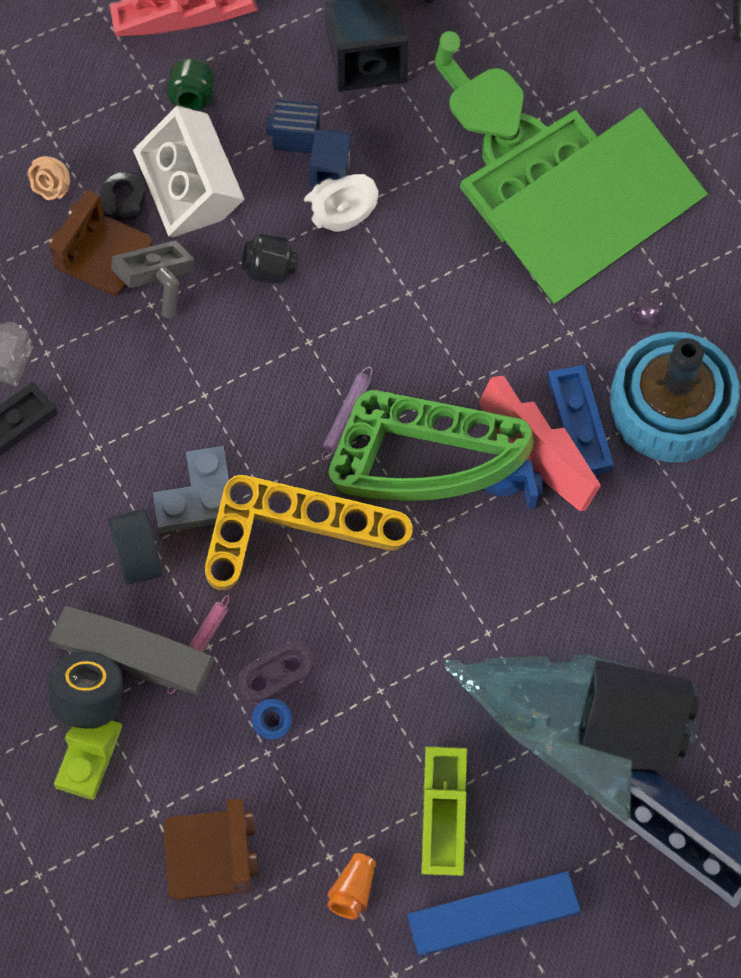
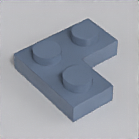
M224 446L187 451L186 457L191 486L153 492L159 533L214 525L216 523L223 490L227 481H229Z

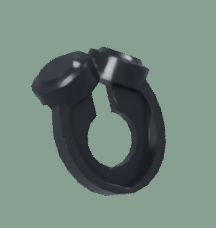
M121 172L109 177L103 184L100 193L104 215L112 219L117 218L120 221H129L141 214L140 208L145 197L141 179L129 172ZM120 183L131 184L134 188L132 195L125 198L122 206L116 208L117 197L113 194L114 187Z

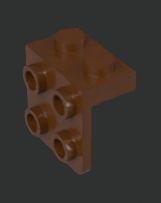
M86 190L80 201L76 200L72 204L68 213V219L61 229L58 228L53 232L49 241L55 269L112 296L121 295L127 286L111 269L112 256L153 245L149 235L105 216L100 195Z
M243 798L226 800L227 811L174 816L164 821L167 886L171 899L186 900L252 893L251 878L259 877L257 851L249 852L248 836H255L253 810L245 811Z

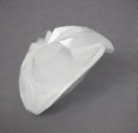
M354 174L337 180L331 178L324 180L321 184L316 185L312 192L306 195L304 201L312 202V210L314 212L312 221L317 228L323 227L335 232L345 231L358 225L370 215L377 205L379 191L373 179L366 175Z

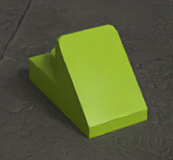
M111 720L109 723L97 728L72 726L65 736L68 749L54 782L55 788L94 801L121 732L122 723Z

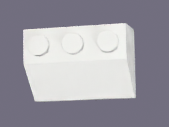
M176 106L133 150L167 234L170 237H176L221 222L245 200L211 120L206 113Z

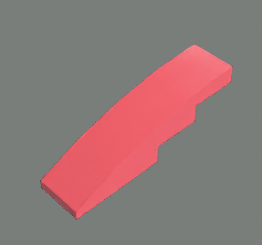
M122 0L110 5L114 33L117 37L190 29L258 11L256 0Z
M504 375L491 377L478 402L484 412L526 421L530 425L534 437V447L526 459L531 460L533 471L535 473L540 472L541 479L579 511L587 510L601 485L565 428L551 429L534 401L521 403ZM517 433L515 438L508 439L510 443H514L517 438L523 439L521 433Z

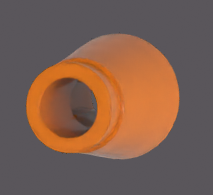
M361 853L353 854L352 859L348 862L327 894L329 897L327 906L332 912L341 917L354 920L359 918L361 912L366 911L376 862L371 857Z

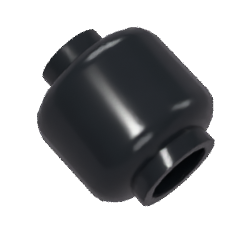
M256 234L252 241L245 242L242 254V269L247 270L248 277L251 280L278 285L285 281L288 273H295L298 255L297 252H292L288 239L266 234Z

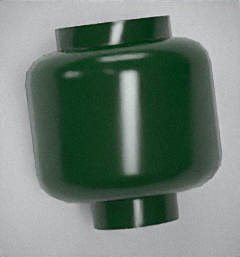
M193 58L182 59L176 62L169 72L167 95L170 102L175 107L180 106L195 111L205 108L211 102L213 95L214 75L212 69L203 61Z

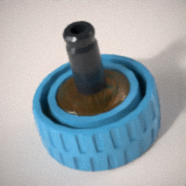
M685 332L658 333L639 341L621 359L611 386V418L623 440L637 452L651 459L664 462H688L712 452L728 434L739 406L740 382L729 358L708 340Z

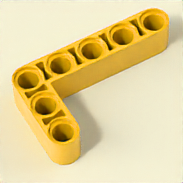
M237 475L227 481L223 490L205 564V576L208 583L217 590H228L238 583L254 519L389 551L401 549L409 541L413 526L411 520L399 511L247 475ZM244 486L251 491L253 496L248 503L237 504L230 497L231 491L235 487ZM276 495L285 496L290 502V509L282 514L275 513L269 508V500ZM313 504L323 505L328 511V518L321 523L313 522L307 516V508ZM351 513L362 515L366 521V528L359 532L350 530L345 524V517ZM388 522L400 524L404 531L403 538L398 541L388 539L383 532V526ZM228 524H236L242 528L244 534L239 541L229 543L221 536L222 528ZM220 561L230 563L234 568L233 576L226 581L215 579L211 570L216 563Z

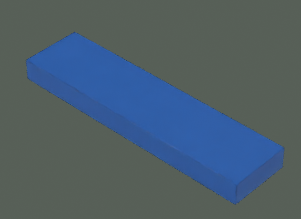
M566 871L407 914V919L419 958L579 915L580 908L569 872Z

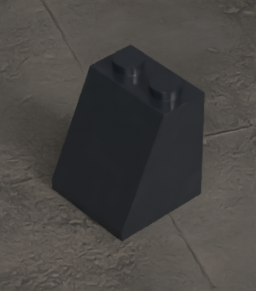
M335 0L325 2V25L338 92L407 83L409 40L396 0Z
M595 659L577 732L578 765L586 767L675 771L678 757L685 758L688 750L690 735L685 733L688 719L695 720L699 707V696L694 694L692 680Z

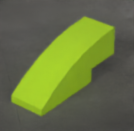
M425 746L422 874L464 875L467 748Z

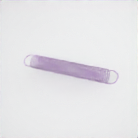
M371 374L368 381L366 379L361 381L362 375H357L358 377H356L345 399L346 402L341 407L342 410H340L328 434L329 437L324 442L326 446L332 448L330 449L332 450L330 451L332 452L330 453L331 455L335 454L333 451L336 452L337 443L341 440L344 432L341 429L344 428V425H347L346 422L348 421L346 420L350 417L352 407L356 403L355 401L368 388Z

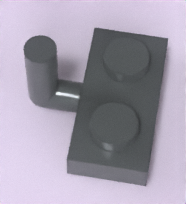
M175 240L112 256L111 269L129 288L160 281L164 286L162 315L166 318H173L177 312L179 280L176 276L193 272L195 259Z

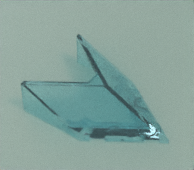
M588 654L572 655L571 662L553 663L549 662L548 656L486 658L484 663H472L469 665L460 663V660H444V667L514 739L622 820L628 821L630 818L632 761L577 744V732L595 659L623 666L628 665ZM693 684L694 694L697 696L698 685ZM696 718L695 720L688 719L685 733L690 735L689 744L695 741Z

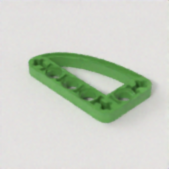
M370 390L360 395L354 405L331 462L329 476L334 487L339 492L357 497L393 501H421L455 497L484 489L511 475L530 455L534 447V437L530 425L519 418ZM376 405H379L381 408V410L373 409ZM367 409L373 410L371 415L368 414ZM415 410L418 412V416L413 422L408 424L399 422V417L404 411ZM442 417H450L454 420L452 426L447 430L438 431L434 429L435 422ZM486 424L490 427L488 433L481 438H474L469 435L470 430L475 425ZM385 432L498 455L475 468L443 476L425 478L369 476ZM517 433H521L523 439L517 438L514 443H510L508 438H515ZM367 435L371 437L370 442L364 448L355 449L351 447L352 441L357 436ZM352 467L355 474L348 475L346 479L343 480L341 474H348Z

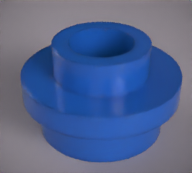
M278 699L264 700L253 710L252 726L261 737L265 739H278L284 736L291 727V711L284 702ZM269 711L276 712L279 716V722L274 727H269L264 722V716Z

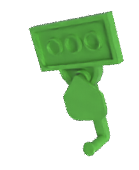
M447 31L440 37L435 65L454 89L450 98V109L466 130L485 134L482 143V158L486 166L461 181L460 189L503 243L505 242L504 238L487 218L486 214L590 143L597 136L576 110L549 127L545 126L539 119L521 113L523 91L511 75L502 69H489L474 79L469 80L452 58L453 52L460 46V38L455 32Z

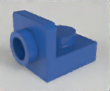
M526 460L516 471L503 480L484 488L486 495L496 493L497 496L502 497L513 495L518 490L523 489L527 509H534L538 496L543 495L540 472H533L531 460Z

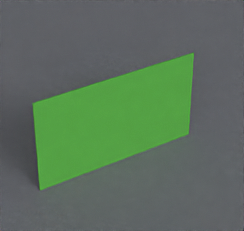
M640 107L488 212L486 216L553 304H556L706 197L708 193Z

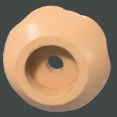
M42 156L32 161V166L27 173L31 182V189L46 200L61 199L67 193L70 185L67 167L58 159L49 156Z

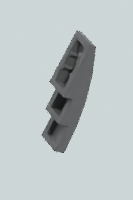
M68 606L64 607L48 640L55 648L75 653L94 652L103 654L113 660L121 670L127 671L133 678L199 695L215 660L211 655L126 623Z

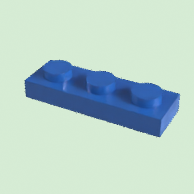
M585 365L549 371L547 381L560 427L565 428L594 475L612 472L614 467Z

